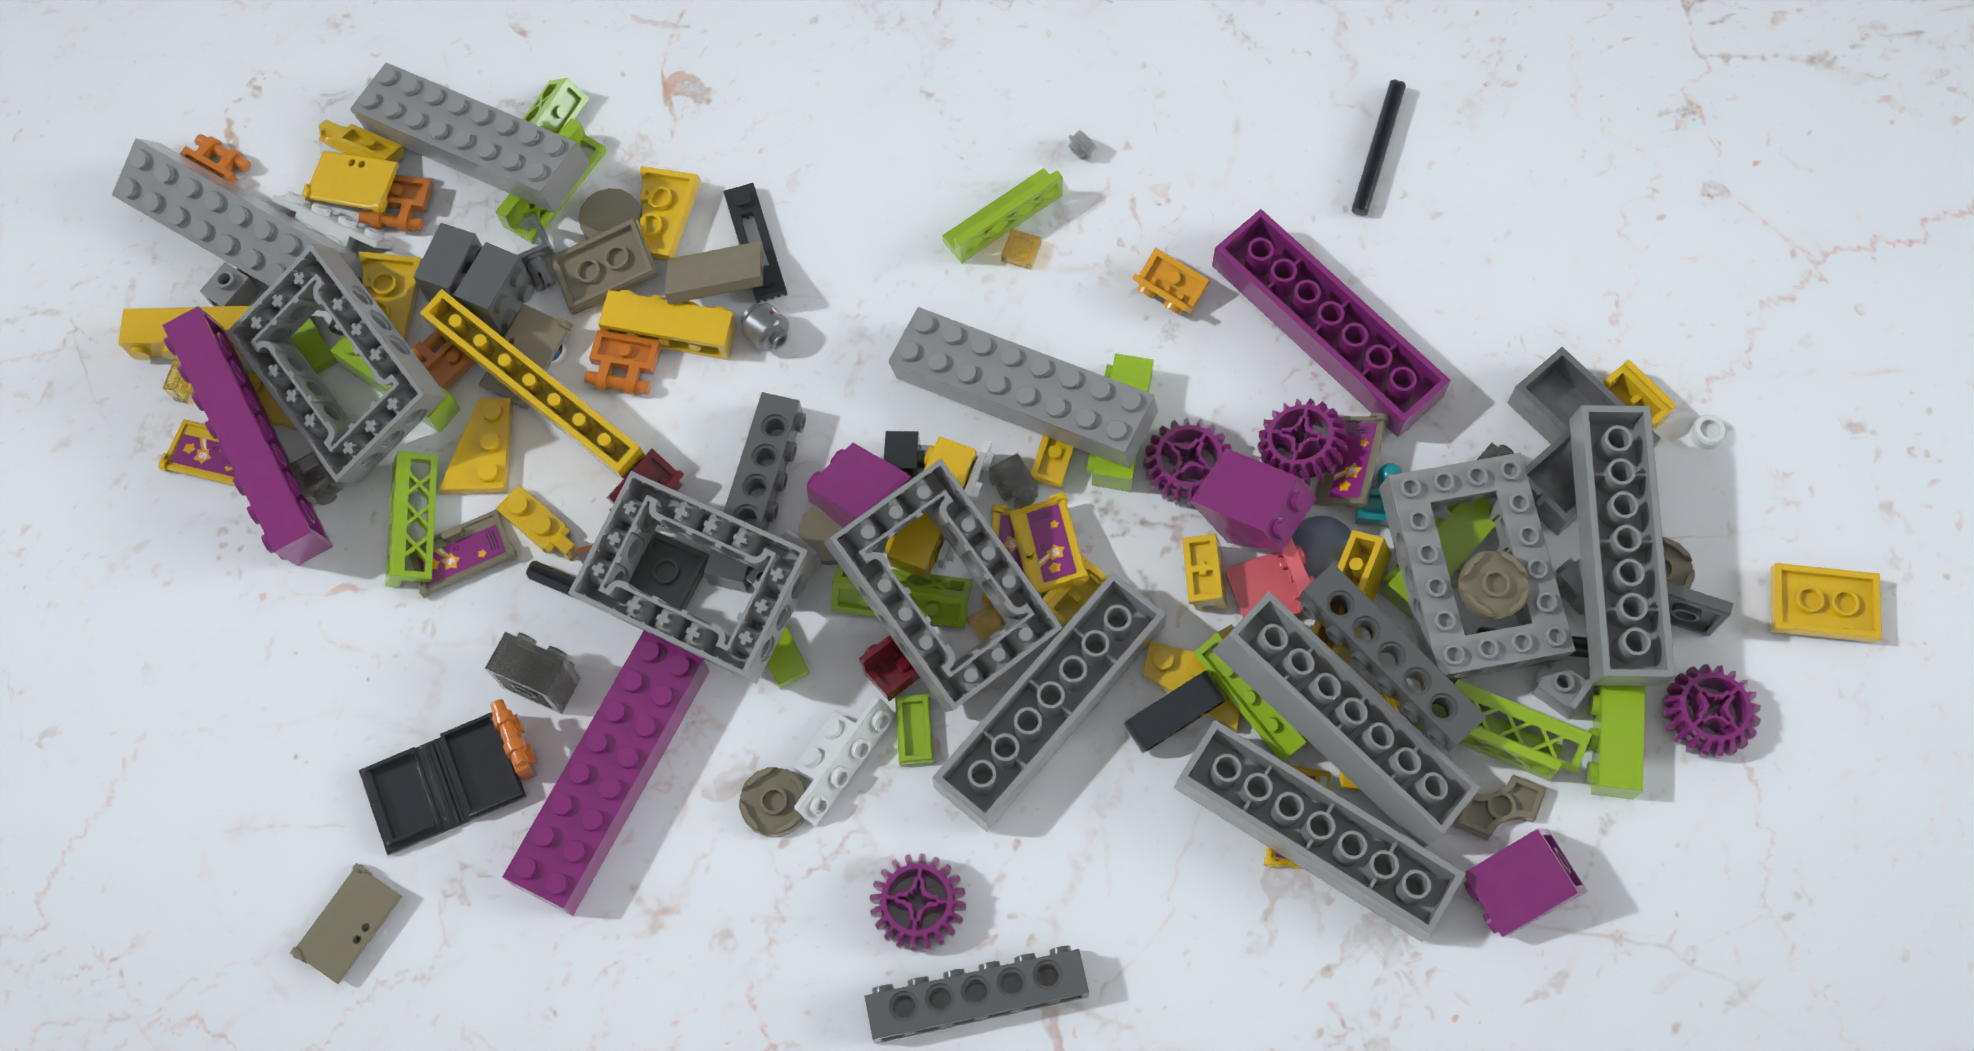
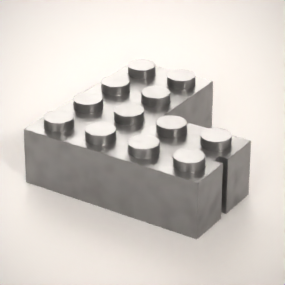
M1563 347L1558 349L1515 386L1507 402L1551 444L1531 461L1525 469L1534 502L1538 509L1539 519L1556 536L1560 535L1577 519L1569 419L1581 405L1626 406ZM1652 430L1655 448L1661 437Z

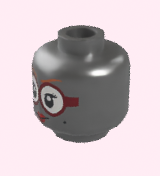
M768 303L753 304L743 313L741 317L742 334L759 350L779 349L786 343L789 322L774 306Z

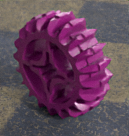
M1310 398L1305 405H1302L1301 401L1296 399L1295 406L1292 407L1283 403L1282 412L1272 409L1271 415L1273 420L1264 419L1263 426L1265 429L1259 431L1258 437L1260 442L1257 445L1263 463L1304 479L1305 484L1308 486L1311 483V478L1314 477L1323 482L1324 472L1334 475L1335 468L1333 464L1343 465L1344 459L1342 454L1348 453L1346 442L1349 439L1347 430H1345L1346 425L1344 420L1338 416L1337 411L1334 408L1328 409L1327 404L1323 401L1316 406L1315 401ZM1313 425L1325 429L1329 435L1324 436L1320 432L1314 431ZM1278 448H1284L1286 452H1291L1293 458L1289 459L1278 453Z
M1187 417L1184 419L1182 426L1176 420H1173L1170 425L1171 430L1162 425L1159 428V435L1153 434L1150 437L1151 445L1145 447L1144 454L1147 457L1143 460V467L1148 469L1145 477L1147 480H1154L1152 482L1153 491L1163 488L1161 495L1163 500L1173 495L1175 505L1179 504L1181 498L1187 499L1186 503L1189 507L1192 506L1191 498L1212 469L1208 466V461L1202 457L1203 450L1206 449L1216 463L1225 449H1231L1230 444H1223L1225 440L1223 433L1214 435L1215 427L1213 424L1204 429L1202 428L1203 421L1201 419L1197 421L1195 426L1190 425V420ZM1189 442V443H1191V444L1182 445V444H1179V443ZM1163 455L1169 458V462L1175 467L1172 476L1165 470L1161 458ZM1188 479L1198 480L1196 482H1185Z
M1703 664L1699 670L1694 666L1686 671V675L1679 673L1674 678L1675 683H1670L1666 688L1669 695L1662 699V704L1668 708L1662 712V717L1672 720L1666 726V730L1677 731L1678 735L1675 736L1674 742L1679 743L1684 739L1687 742L1686 752H1691L1697 747L1699 757H1705L1710 751L1714 759H1719L1723 756V752L1727 756H1732L1737 752V748L1743 750L1748 745L1747 739L1751 740L1756 736L1757 731L1753 727H1757L1761 719L1754 714L1761 710V705L1751 703V700L1756 697L1757 692H1746L1744 688L1748 685V680H1742L1740 683L1735 680L1736 671H1731L1728 675H1724L1723 665L1717 666L1713 672L1709 664ZM1706 688L1714 689L1722 694H1712ZM1686 698L1689 700L1688 705L1693 710L1692 720L1687 713ZM1730 703L1732 704L1735 710L1736 724L1733 722L1735 718L1731 715L1729 711ZM1720 704V707L1715 710L1713 715L1710 714L1705 719L1702 718L1709 707L1713 708ZM1700 728H1709L1716 734L1720 733L1721 736L1708 734Z
M908 854L905 855L906 866L901 867L895 859L892 861L894 873L891 874L887 869L881 870V875L886 880V883L874 881L873 887L882 893L870 895V902L880 905L872 908L870 914L872 917H882L875 923L877 930L889 927L884 934L886 941H890L898 935L896 940L897 948L902 949L906 940H910L911 952H916L918 941H923L925 950L930 951V939L935 938L937 943L942 946L945 944L941 935L943 931L951 937L956 934L950 922L960 925L963 923V917L954 912L966 910V903L956 900L965 896L966 893L964 888H954L961 881L959 875L947 878L952 870L949 864L937 870L940 864L938 857H934L930 865H926L925 854H920L918 863L913 864L912 857ZM915 876L912 887L909 890L891 895L900 882ZM926 877H930L940 883L945 889L948 899H939L938 895L928 893L926 891ZM920 887L923 900L927 904L925 906L921 904L922 909L918 910L916 918L910 900L913 899L915 901L914 896L919 894ZM889 906H897L898 909L905 910L910 914V929L904 928L894 921L890 915ZM940 910H945L937 923L921 930L924 918L928 914L939 913Z

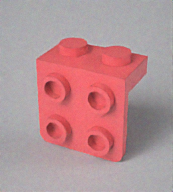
M1292 537L1282 552L1275 551L1231 566L1226 570L1227 581L1243 618L1268 591L1295 616L1304 613L1298 598L1315 578L1312 575H1307L1304 568L1306 564L1304 552L1300 545L1295 546Z

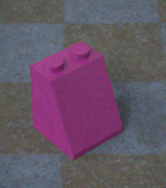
M851 443L845 450L840 449L832 457L830 464L822 472L819 470L810 477L806 486L808 501L813 505L815 504L838 525L844 528L909 482L911 476L859 445Z
M1225 449L1190 502L1227 543L1282 552L1317 498L1298 476L1231 449Z
M1539 828L1465 871L1467 881L1463 883L1474 902L1479 900L1487 913L1483 917L1488 927L1494 934L1499 932L1502 937L1513 934L1588 891L1549 829Z

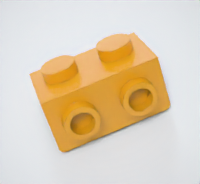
M1156 247L1140 274H1134L1132 280L1139 283L1138 291L1152 299L1156 294L1166 300L1163 306L1178 315L1183 310L1192 314L1211 283V280Z

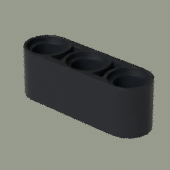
M1208 669L1128 719L1124 725L1140 751L1145 753L1217 708L1228 698Z

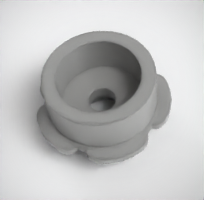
M1081 130L1077 131L1074 135L1070 134L1069 139L1071 143L1068 145L1070 150L1079 159L1084 155L1090 159L1092 157L1091 153L1096 149L1095 144Z

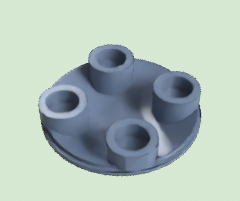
M1313 516L1301 522L1292 539L1295 546L1300 545L1306 559L1304 568L1308 576L1312 575L1316 579L1332 563L1338 566L1351 534L1350 529L1344 523L1329 516Z

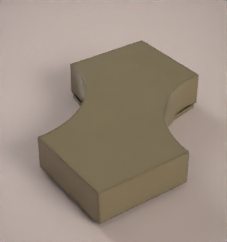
M1513 774L1507 785L1501 790L1491 794L1476 793L1457 817L1454 827L1488 841L1495 829L1505 822L1525 820L1533 823L1536 820L1547 788Z

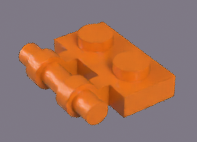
M198 134L194 142L199 146L196 151L185 146L179 153L233 185L238 179L231 171L238 168L243 172H247L251 167V162L245 159L241 152L236 149L229 150L222 146L220 140L213 136L206 137L203 134ZM217 156L220 158V161L216 164L209 159Z
M396 175L386 198L388 201L386 210L387 208L400 209L399 214H385L386 210L384 213H376L373 210L371 212L360 211L359 222L370 224L372 228L383 229L386 226L397 228L398 231L407 233L411 230L422 231L424 226L423 219L414 218L413 214L414 211L427 212L434 188L431 179Z
M436 330L423 342L419 341L412 347L418 359L426 361L423 365L436 383L445 390H448L476 363ZM444 340L447 341V342H446L441 348H439L435 353L433 352V350H434L441 342H443Z
M597 330L589 360L591 364L600 365L598 372L586 371L584 382L596 385V388L601 390L614 388L624 390V393L629 395H636L637 393L649 394L651 382L639 380L641 373L654 375L662 347L660 341ZM613 368L628 370L626 377L611 375Z
M503 699L492 702L490 704L493 715L492 721L495 728L501 734L504 742L503 748L507 757L512 761L516 773L524 781L537 776L533 764L538 763L532 746L530 744L526 745L521 737V734L526 731L517 713L513 715L512 710H507Z

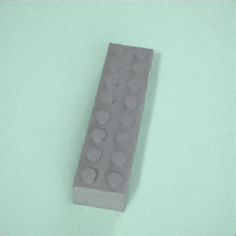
M385 62L350 108L365 130L401 144L406 149L553 213L558 210L590 165L576 141Z
M135 138L112 193V196L268 286H271L310 244L335 248L350 268L357 255L158 142ZM324 306L318 309L320 311H327Z
M917 307L888 360L896 378L1129 469L1158 413L1154 394Z
M1581 405L1569 419L1591 685L1662 686L1676 676L1650 406Z
M1112 572L932 777L934 788L988 832L1147 648L1150 641H1153L1165 627L1167 614Z
M1269 591L1213 650L1223 662L1420 846L1425 848L1444 835L1480 789L1470 777Z
M1216 720L1211 724L1174 786V789L1421 942L1432 935L1466 874Z

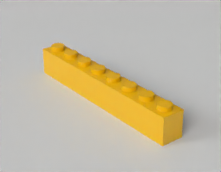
M443 289L420 312L421 316L434 330L620 479L623 480L645 456L640 446Z

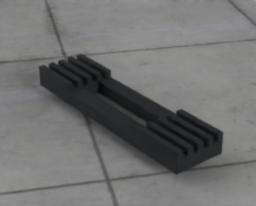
M754 183L723 191L739 245L749 243L742 218L746 217L747 220L750 219L749 216H753L769 265L763 266V285L753 288L757 304L760 303V300L765 302L767 298L772 300L774 296L779 298L781 294H784V296L788 295Z

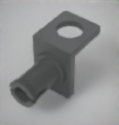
M534 214L530 217L542 244L518 255L524 266L527 267L536 291H543L546 288L541 277L549 288L555 284L545 263V258L554 255L555 252L541 221Z

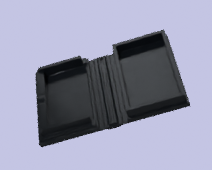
M492 712L440 734L441 737L438 739H434L416 748L412 747L359 770L388 856L527 797L520 776L516 773L512 761L505 753L501 734L495 728L492 721Z

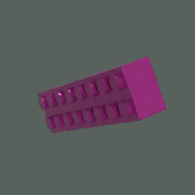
M1262 209L1258 210L1215 247L1212 267L1371 413L1387 414L1389 421L1386 427L1398 438L1444 397L1451 380Z
M199 306L163 324L162 326L168 336L164 338V342L169 351L174 356L177 355L181 365L177 366L179 373L188 384L191 383L195 391L191 394L194 403L200 411H205L208 421L205 422L206 428L214 439L219 440L222 446L219 454L224 463L229 468L232 467L236 475L233 478L235 487L242 496L246 495L250 503L247 511L254 523L260 524L264 532L261 539L266 549L271 554L276 553L282 560H288L299 566L332 548L333 545L224 327Z
M643 630L503 874V879L512 886L574 916L710 670L704 659Z

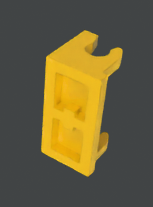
M1629 359L1603 381V385L1626 406H1650L1653 431L1669 418L1677 406Z
M1216 533L1182 538L1188 603L1193 604L1198 611H1204V606L1215 605L1217 610L1228 609L1222 550Z
M1082 554L1085 571L1088 572L1089 580L1076 586L1071 583L1049 590L1042 598L1063 628L1108 578Z

